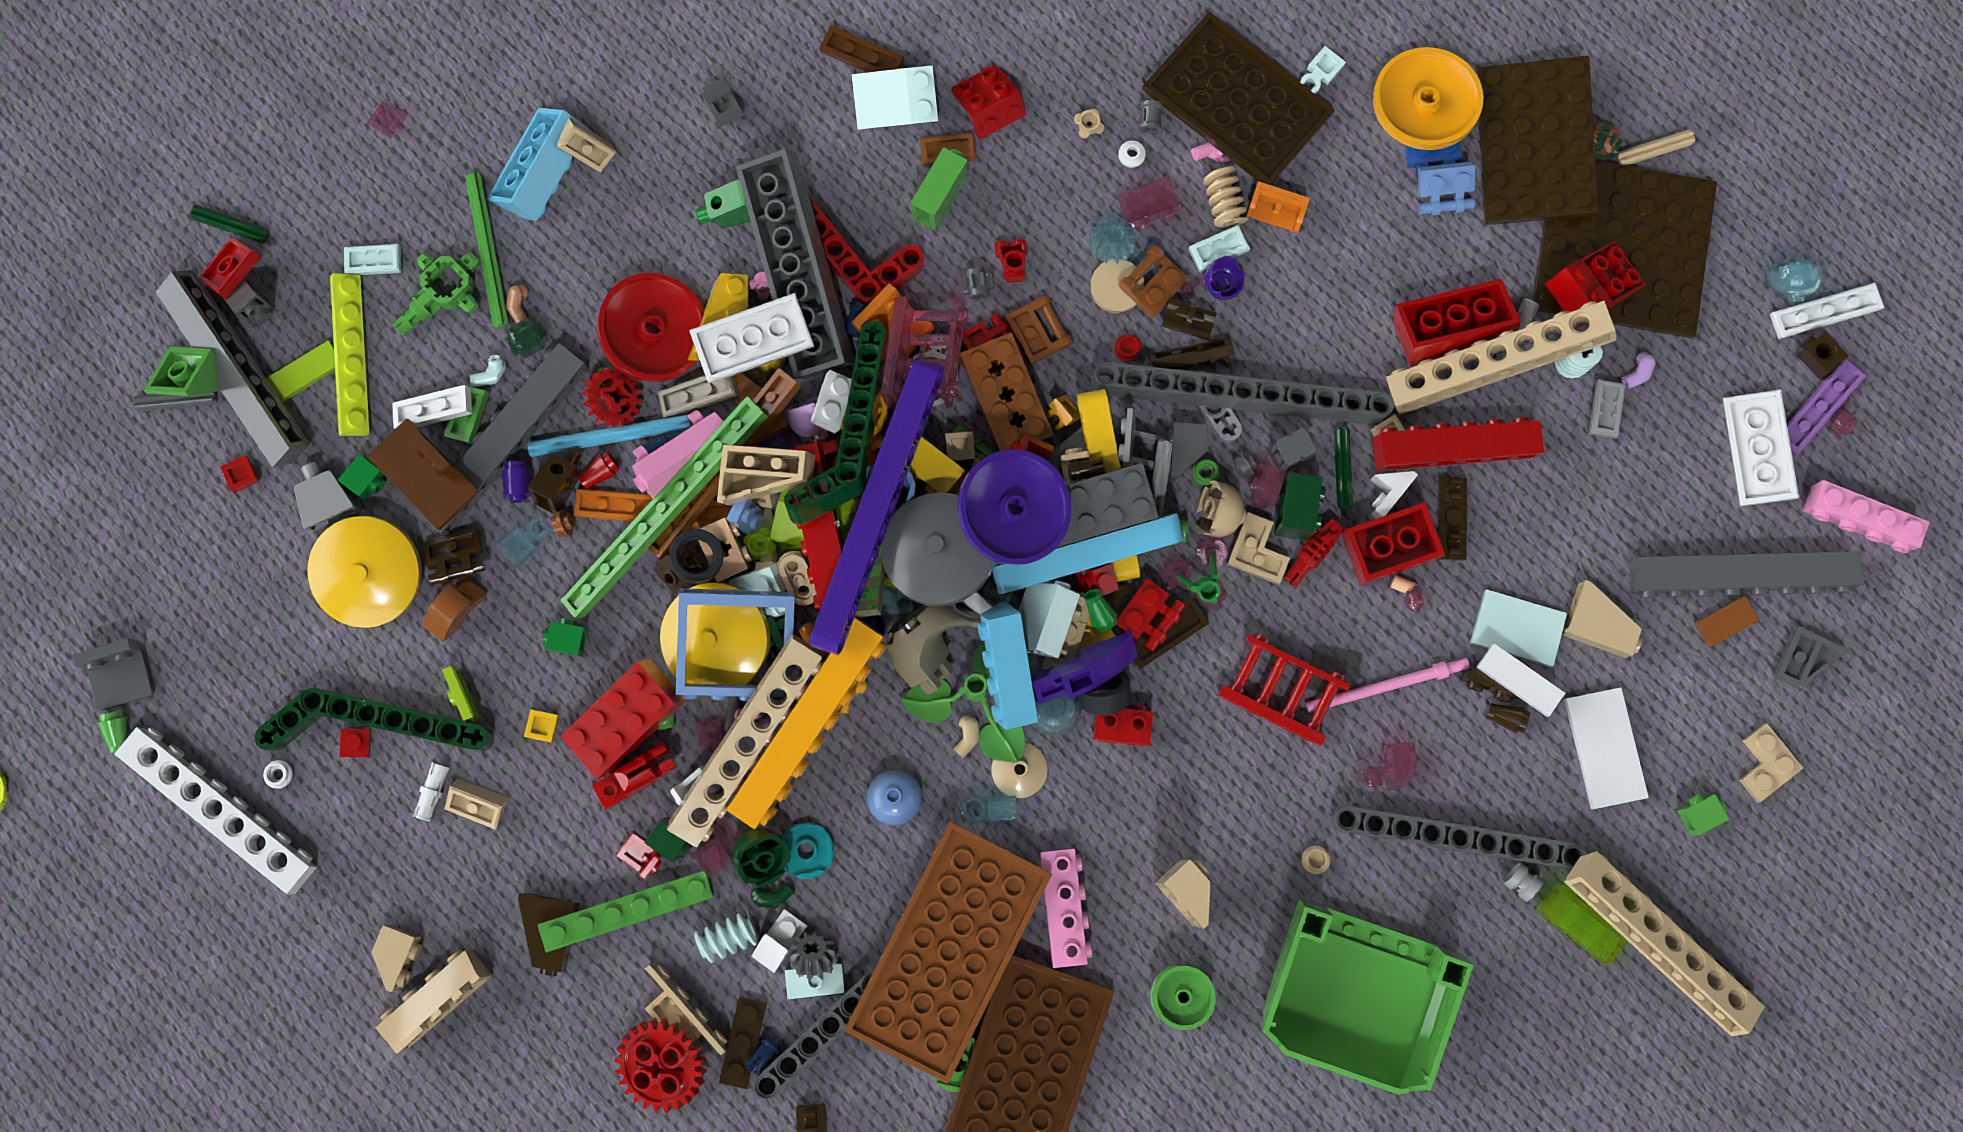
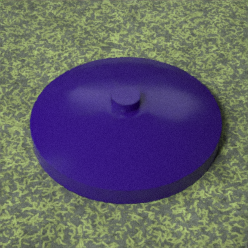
M1004 450L982 459L968 472L958 495V518L966 538L980 554L1004 565H1026L1046 557L1062 542L1071 520V499L1062 476L1047 460L1028 451Z

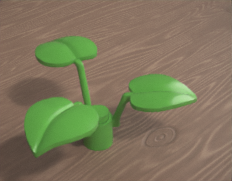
M985 642L975 650L972 658L974 670L981 673V675H969L965 680L964 687H961L954 696L950 697V686L943 679L940 680L942 683L940 688L929 695H926L922 688L917 685L902 696V702L907 710L918 719L928 723H939L949 718L952 713L950 702L956 701L963 694L971 701H980L991 724L983 727L979 734V746L982 752L989 758L997 761L1012 763L1020 761L1025 748V736L1022 726L1005 730L998 722L994 721L985 698L987 695L986 680L990 676L989 668L985 667L982 652L986 651Z

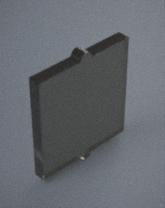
M1314 644L1309 665L1327 674L1334 671L1345 676V682L1351 685L1349 690L1356 689L1357 681L1361 678L1359 670L1362 653ZM1313 676L1307 689L1324 693L1328 683ZM1338 688L1336 694L1341 693V692H1345V691L1342 690V689H1340V688Z

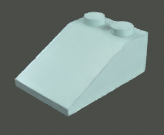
M933 66L852 75L858 129L938 121Z

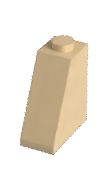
M1585 580L1578 584L1562 636L1624 658L1637 653L1642 644V638L1639 637L1642 629L1592 582Z

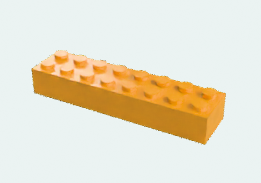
M854 618L843 650L839 655L830 653L726 809L728 812L753 829L761 825L765 827L767 823L771 822L778 811L775 805L778 801L781 803L782 800L787 798L794 787L790 784L794 777L797 779L798 776L803 774L809 765V762L806 761L809 754L813 755L814 752L816 753L825 741L821 737L825 730H832L841 715L837 712L841 706H848L857 692L853 688L857 682H864L870 674L872 668L869 664L873 658L879 659L886 650L887 644L885 640L887 636L862 619Z

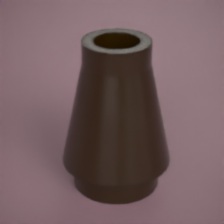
M1491 703L1486 719L1492 720L1515 734L1517 732L1525 733L1531 712L1524 710L1525 707Z

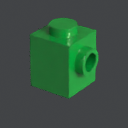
M359 454L338 481L367 501L373 493L377 494L385 485L384 479L386 476L369 458L366 459Z
M560 618L559 623L550 621L549 628L546 627L544 630L543 644H546L545 649L550 652L583 657L588 630L584 627L576 626V621Z

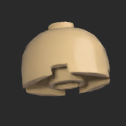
M1212 480L1210 482L1212 484L1211 488L1205 487L1199 497L1196 513L1201 510L1203 511L1200 525H1195L1198 533L1221 538L1232 534L1244 522L1246 509L1244 508V501L1239 491L1233 486Z

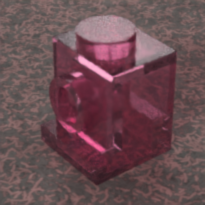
M1259 463L1255 473L1259 474L1260 477L1254 476L1249 490L1254 493L1251 504L1258 508L1267 509L1268 506L1273 507L1275 505L1286 472Z

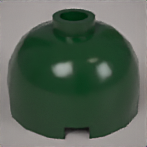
M756 828L746 831L735 842L732 851V863L735 871L744 883L755 884L757 887L772 884L781 878L786 872L784 867L787 861L790 863L791 860L790 848L778 833L768 828Z

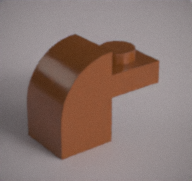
M466 577L453 587L449 584L428 608L422 626L442 642L446 641L462 627L466 614L478 606L485 599L487 593Z

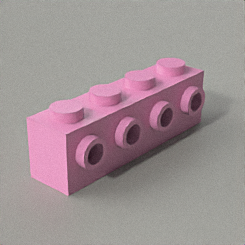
M1825 480L1811 486L1802 510L1811 514L1817 520L1837 524L1842 530L1865 535V538L1870 541L1890 545L1893 550L1902 553H1908L1921 548L1930 523Z
M1075 849L1040 852L1042 869L1052 873L1044 890L1052 967L1088 964L1087 958L1092 957L1090 940L1085 941L1084 929H1089L1087 911L1082 912L1081 900H1086L1084 883L1078 882L1077 873L1082 871L1081 854L1075 855Z

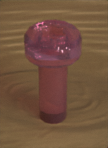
M1200 275L1188 285L1183 284L1180 287L1181 292L1187 297L1190 296L1192 290L1201 284L1204 278Z

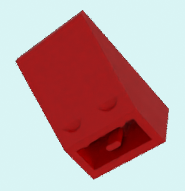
M1614 240L1565 267L1545 285L1564 311L1573 312L1581 309L1584 304L1593 301L1597 303L1605 301L1607 309H1610L1646 284ZM1579 324L1576 326V328H1579L1584 324Z

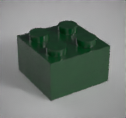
M1292 472L1287 474L1281 484L1274 536L1307 541L1317 530H1320L1322 513H1318L1320 502H1324L1326 486H1322L1323 477Z

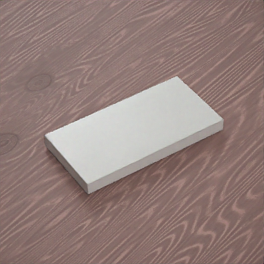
M795 293L689 330L709 384L814 347Z
M1781 389L1723 398L1740 506L1798 499L1799 494Z
M1622 688L1564 699L1591 809L1649 798Z

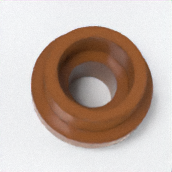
M559 510L556 512V515L551 517L552 528L558 537L572 536L575 522L570 513Z

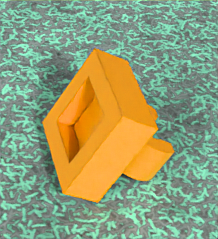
M1067 395L1055 398L1049 404L1052 410L1046 413L1047 419L1054 415L1059 417L1060 421L1054 427L1056 430L1073 424L1080 419L1078 408Z

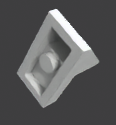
M1410 471L1374 475L1370 480L1384 490L1387 495L1382 492L1372 504L1376 509L1371 515L1376 519L1386 516L1418 474Z
M784 909L768 933L764 934L751 957L775 973L788 955L790 947L794 946L795 938H800L808 925Z

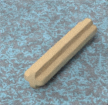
M1685 130L1619 151L1616 155V160L1621 165L1634 164L1690 146L1695 142V136L1692 130Z

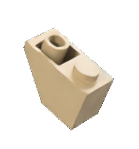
M393 925L382 926L371 952L384 986L390 992L399 991L400 987L404 988L411 975V972L408 971L410 963L418 958L422 949V945L419 944L420 936Z

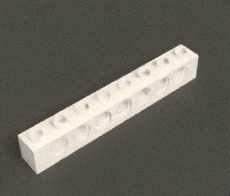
M136 727L115 752V755L286 894H296L317 868L311 862L313 857L301 848L298 851L290 845L292 840L284 833L272 831L268 827L270 822L257 813L254 816L246 810L249 805L237 796L232 798L225 793L227 787L216 779L211 781L204 776L206 770L193 761L188 763L182 757L185 755L183 751L172 744L168 747L161 741L163 735L151 727L148 729ZM156 749L158 758L156 762L152 763L150 755ZM175 767H178L179 777L174 781L171 773ZM199 784L201 793L195 798L192 791L194 786ZM220 801L222 812L217 816L214 813V806ZM241 818L244 822V828L238 833L235 829V824ZM260 836H263L266 844L260 851L257 848V840ZM282 853L287 856V864L283 868L278 864V858Z

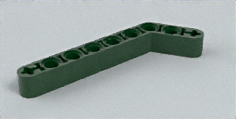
M879 321L865 323L860 331L836 466L791 489L784 496L787 513L794 524H807L856 498L864 490L889 349L885 327Z
M317 688L304 690L261 725L254 735L255 743L260 749L280 751L324 716L475 751H486L494 743L493 732L481 725ZM315 695H319L321 703L314 709L311 701ZM346 700L348 709L341 715L338 707L342 701ZM373 706L375 716L372 720L367 721L365 713L368 708ZM400 712L403 717L402 723L398 727H394L392 719L395 714ZM297 713L298 723L291 727L289 719L292 714ZM428 719L430 722L429 730L421 733L419 725L422 720ZM455 725L457 734L453 739L449 740L446 731L448 727ZM270 733H274V735L272 736V739L274 741L273 743H268V741L271 739L269 736ZM467 733L480 734L484 736L483 742H477L476 740L466 738Z

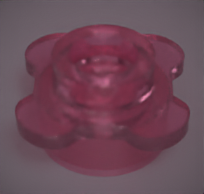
M1844 410L1835 420L1831 429L1838 433L1836 435L1837 439L1843 433L1849 435L1856 426L1857 421L1854 420L1856 411L1850 414Z
M714 719L711 723H698L695 726V732L699 736L698 747L700 749L707 750L710 746H719L724 738L721 731V721ZM709 732H712L713 736L708 737L707 734Z

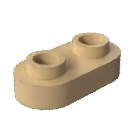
M794 551L783 554L778 562L779 573L788 592H794V603L800 606L812 604L813 595H816L814 584L809 582L807 576V568L809 567L805 558L800 553ZM794 561L797 563V566L789 568L787 564ZM800 586L808 587L805 592L798 591Z

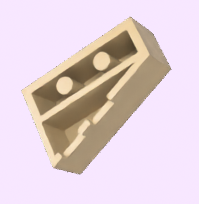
M723 445L717 502L731 505L793 489L813 478L815 455L807 451Z

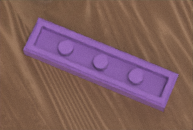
M1847 358L1829 374L1788 421L1787 429L1792 455L1797 456L1867 376Z

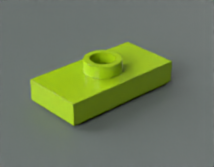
M453 666L442 669L450 688L447 691L449 700L453 706L458 707L463 721L471 723L479 719V714L460 669Z

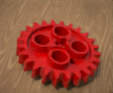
M653 1018L648 1023L645 1020L637 1026L631 1028L628 1031L629 1034L622 1037L621 1041L623 1043L616 1049L620 1055L614 1059L621 1066L615 1070V1073L623 1074L624 1078L618 1083L619 1085H628L625 1091L626 1095L632 1092L635 1094L633 1103L641 1099L643 1100V1109L653 1104L655 1113L662 1107L665 1113H668L673 1107L677 1111L684 1104H689L693 1100L692 1097H695L700 1092L699 1087L705 1083L701 1076L707 1072V1069L700 1065L706 1061V1057L698 1056L697 1053L703 1047H694L693 1042L697 1037L692 1036L688 1038L686 1036L688 1032L687 1027L680 1032L677 1021L669 1027L667 1018H664L659 1024L657 1019ZM644 1045H647L650 1048L651 1053L646 1051ZM671 1049L677 1052L679 1058L672 1054ZM643 1073L648 1075L650 1081L644 1078ZM670 1077L676 1081L677 1086L671 1083Z

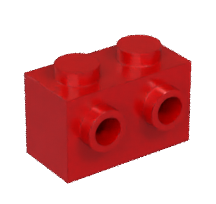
M1131 705L1130 709H1123L1114 714L1095 715L1092 741L1149 747L1154 712L1147 711V706Z

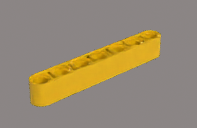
M1105 389L1077 394L1089 459L1102 456L1106 473L1120 470ZM1137 555L1110 562L1112 563L1117 582L1140 578Z

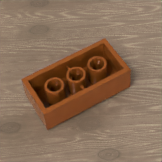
M1012 332L960 353L959 359L998 452L1009 450L1014 440L1019 442L1023 433L1041 441L1054 436ZM992 364L1002 367L999 373L1000 376L996 377L995 373L992 375L989 373ZM1002 389H1007V392L1011 391L1013 394L1010 402L999 398L1002 394ZM1014 414L1017 417H1022L1021 428H1017L1016 425L1011 426L1010 421L1013 419Z

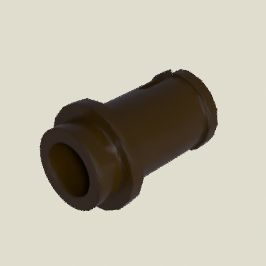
M1100 456L1099 458L1079 462L1075 459L1074 463H1069L1072 480L1078 479V481H1081V478L1106 474L1103 457Z

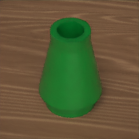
M1091 589L1086 592L1084 600L1087 605L1091 625L1099 631H1107L1113 628L1117 623V612L1105 600L1098 589Z

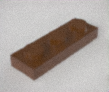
M830 25L819 48L821 53L867 73L900 69L904 62V56Z

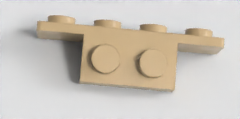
M654 963L649 964L645 969L661 986L664 992L650 1003L645 1010L652 1018L657 1019L658 1024L664 1018H667L669 1027L674 1022H678V1030L680 1032L687 1027L688 1032L686 1036L688 1038L696 1036L697 1040L703 1035L716 1051L723 1055L728 1050L725 1046L728 1041L717 1029L715 1031L711 1030L706 1024L708 1021L707 1016L698 1007L695 1010L687 1002L690 999L687 993L680 986L675 988L668 979L671 976L662 965L659 964L656 967Z

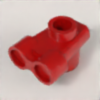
M1016 239L1012 242H996L994 244L995 254L1001 261L1005 281L1007 283L1023 282L1025 280V255L1028 254L1026 240Z

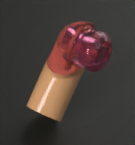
M1394 575L1390 588L1406 594L1408 598L1406 603L1407 609L1412 612L1420 611L1421 606H1424L1425 597L1419 586L1413 581Z

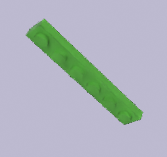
M702 870L539 923L538 928L545 951L549 952L711 899L713 896L706 873Z

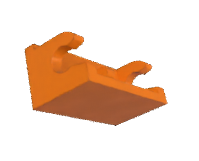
M1258 181L1246 217L1298 233L1310 198Z

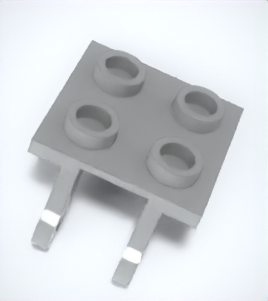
M1128 408L1127 418L1122 417L1121 434H1123V443H1125L1119 446L1121 469L1143 463L1145 470L1153 472L1155 461L1133 457L1134 442L1157 445L1159 439H1166V437L1136 431L1133 408Z

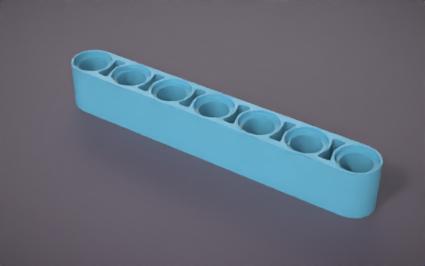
M1175 512L1057 547L1046 557L1030 564L1018 566L995 565L992 573L998 594H1003L1172 545L1185 540L1178 514Z

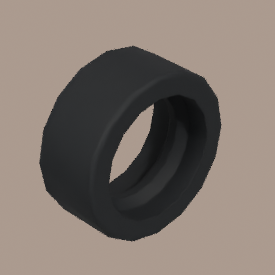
M690 529L682 532L674 539L670 547L669 561L673 572L679 579L689 584H702L712 580L719 573L723 563V549L720 541L712 533L703 529ZM693 540L707 543L713 552V561L710 567L700 573L687 571L681 565L679 559L682 547L687 542Z
M1121 671L1100 686L1078 696L1081 709L1094 715H1110L1125 709L1130 704L1132 698L1130 679L1125 672ZM1103 689H1113V691L1107 693H1094Z

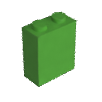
M943 147L911 201L913 220L935 232L937 231L968 179V160L965 159L964 154L958 150L951 149L950 151Z

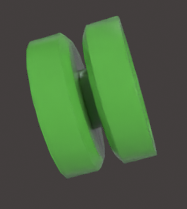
M1185 964L1171 965L1161 970L1154 978L1149 992L1150 1003L1156 1016L1169 1027L1179 1030L1195 1029L1206 1023L1213 1014L1216 1004L1215 988L1210 978L1201 970ZM1181 992L1189 995V999L1184 1000V1003L1178 1000V995Z

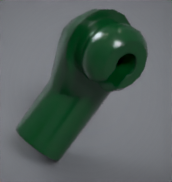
M786 882L775 892L765 891L762 887H756L751 892V898L758 907L775 909L795 894V892Z

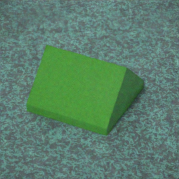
M169 347L145 386L144 391L148 394L193 396L218 391L215 352L212 349Z

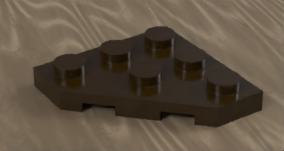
M1118 585L1119 590L1103 596L1117 612V619L1138 589ZM1172 596L1166 599L1164 604L1170 608L1176 600L1182 602L1186 607L1181 612V618L1178 623H1173L1165 634L1167 636L1162 644L1159 643L1154 651L1144 646L1150 637L1144 632L1137 641L1134 639L1138 656L1133 661L1139 670L1210 624L1194 600ZM1157 612L1149 624L1157 628L1164 616ZM1117 626L1111 628L1116 636L1125 633Z

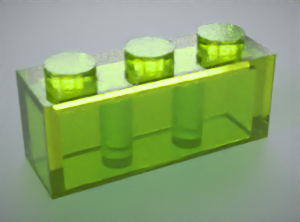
M1566 883L1563 885L1553 884L1533 911L1600 964L1610 966L1628 941L1590 905L1577 898L1578 894Z

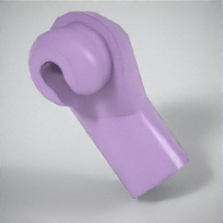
M1641 352L1637 355V370L1621 379L1626 384L1625 388L1627 390L1650 379L1656 364L1654 356L1648 352Z

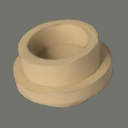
M1310 846L1303 852L1301 862L1304 869L1309 873L1321 874L1330 865V855L1321 846Z

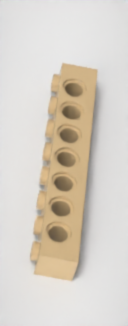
M1593 301L1584 304L1579 310L1560 312L1553 319L1544 322H1532L1526 328L1516 332L1514 330L1503 332L1496 339L1490 341L1480 340L1472 344L1470 348L1451 350L1444 357L1435 360H1423L1418 366L1410 369H1397L1390 376H1387L1386 379L1399 415L1616 341V331L1605 301L1599 303ZM1579 324L1589 326L1587 330L1582 332L1574 329ZM1553 333L1561 335L1557 341H1549L1547 337ZM1524 343H1531L1534 345L1528 351H1522L1519 349L1520 346ZM1498 352L1506 354L1502 360L1492 359ZM1470 362L1479 363L1478 367L1473 370L1465 368ZM1444 371L1452 372L1451 376L1447 379L1438 378L1440 373ZM1415 381H1425L1421 388H1412V384Z
M794 634L790 636L669 820L668 831L696 848L701 840L704 842L708 840L714 830V827L711 826L716 817L721 819L727 811L726 809L730 805L727 803L732 793L736 795L745 782L742 779L747 770L752 772L761 758L758 756L763 746L768 748L776 736V733L773 732L779 722L784 724L792 709L789 707L794 699L800 700L808 686L805 685V682L809 676H816L822 667L821 651L811 647L810 644ZM798 665L802 668V671L798 676L791 677L786 673L788 666ZM780 688L786 692V696L782 700H774L771 698L770 693L774 689ZM758 713H767L771 718L767 723L759 724L754 719ZM749 736L755 740V743L751 747L745 748L739 744V740L742 737ZM728 760H734L739 764V767L735 771H728L723 765ZM712 784H719L724 790L722 793L714 795L708 791V787ZM696 808H704L708 814L704 818H697L692 812Z
M1596 851L1580 856L1564 882L1730 1036L1749 1034L1765 1008L1756 999V996L1751 991L1745 989L1732 973L1721 967L1710 953L1704 951L1694 942L1690 934L1681 930L1668 914L1662 912L1654 905L1649 896L1641 893L1627 876L1614 868L1604 855Z

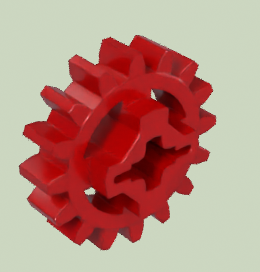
M607 367L601 370V373L597 371L591 375L593 379L585 382L589 389L582 391V395L588 397L583 406H590L591 408L588 416L595 414L597 416L595 423L599 424L605 421L606 428L614 424L616 427H621L624 423L632 422V416L640 413L636 406L643 404L642 400L637 399V395L642 393V390L634 388L638 381L636 379L629 381V376L626 374L620 375V370L617 368L610 371ZM603 381H607V384H605L604 387L600 389V384ZM626 407L625 411L622 414L618 415V412L621 411V408Z

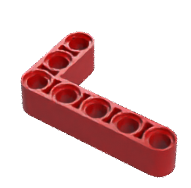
M810 198L817 227L822 226L826 228V231L820 235L827 263L859 303L868 306L888 284H891L898 290L923 270L924 257L922 250L916 245H907L870 272ZM833 247L843 249L837 256L829 254V250ZM909 256H915L919 259L914 265L905 263V259ZM851 267L859 270V273L853 277L845 274L846 270ZM888 272L897 274V278L893 281H886L883 279V276ZM866 288H872L876 291L869 298L861 295Z

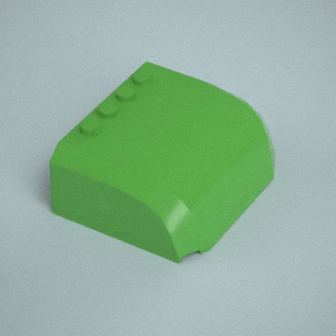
M1299 898L1267 994L1262 1031L1286 1056L1398 1095L1419 1090L1431 1091L1474 965L1463 954L1446 947Z

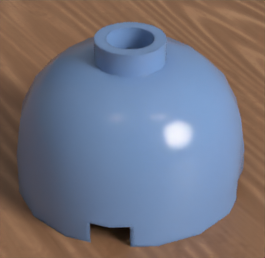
M899 769L886 770L878 774L870 782L866 793L867 806L871 814L879 822L890 826L903 825L911 821L918 814L922 805V790L918 781L908 772Z

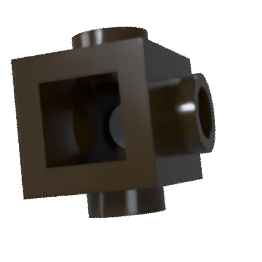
M683 546L679 556L681 565L692 573L703 572L705 569ZM670 553L666 554L653 569L674 595L679 593L680 588L689 589L697 585L689 584L678 578L673 572L669 561Z

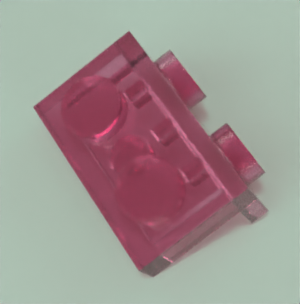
M1168 176L1117 194L1125 223L1128 227L1135 228V230L1145 229L1151 226V221L1159 218L1161 221L1176 217L1175 212L1182 210L1181 204L1177 203Z

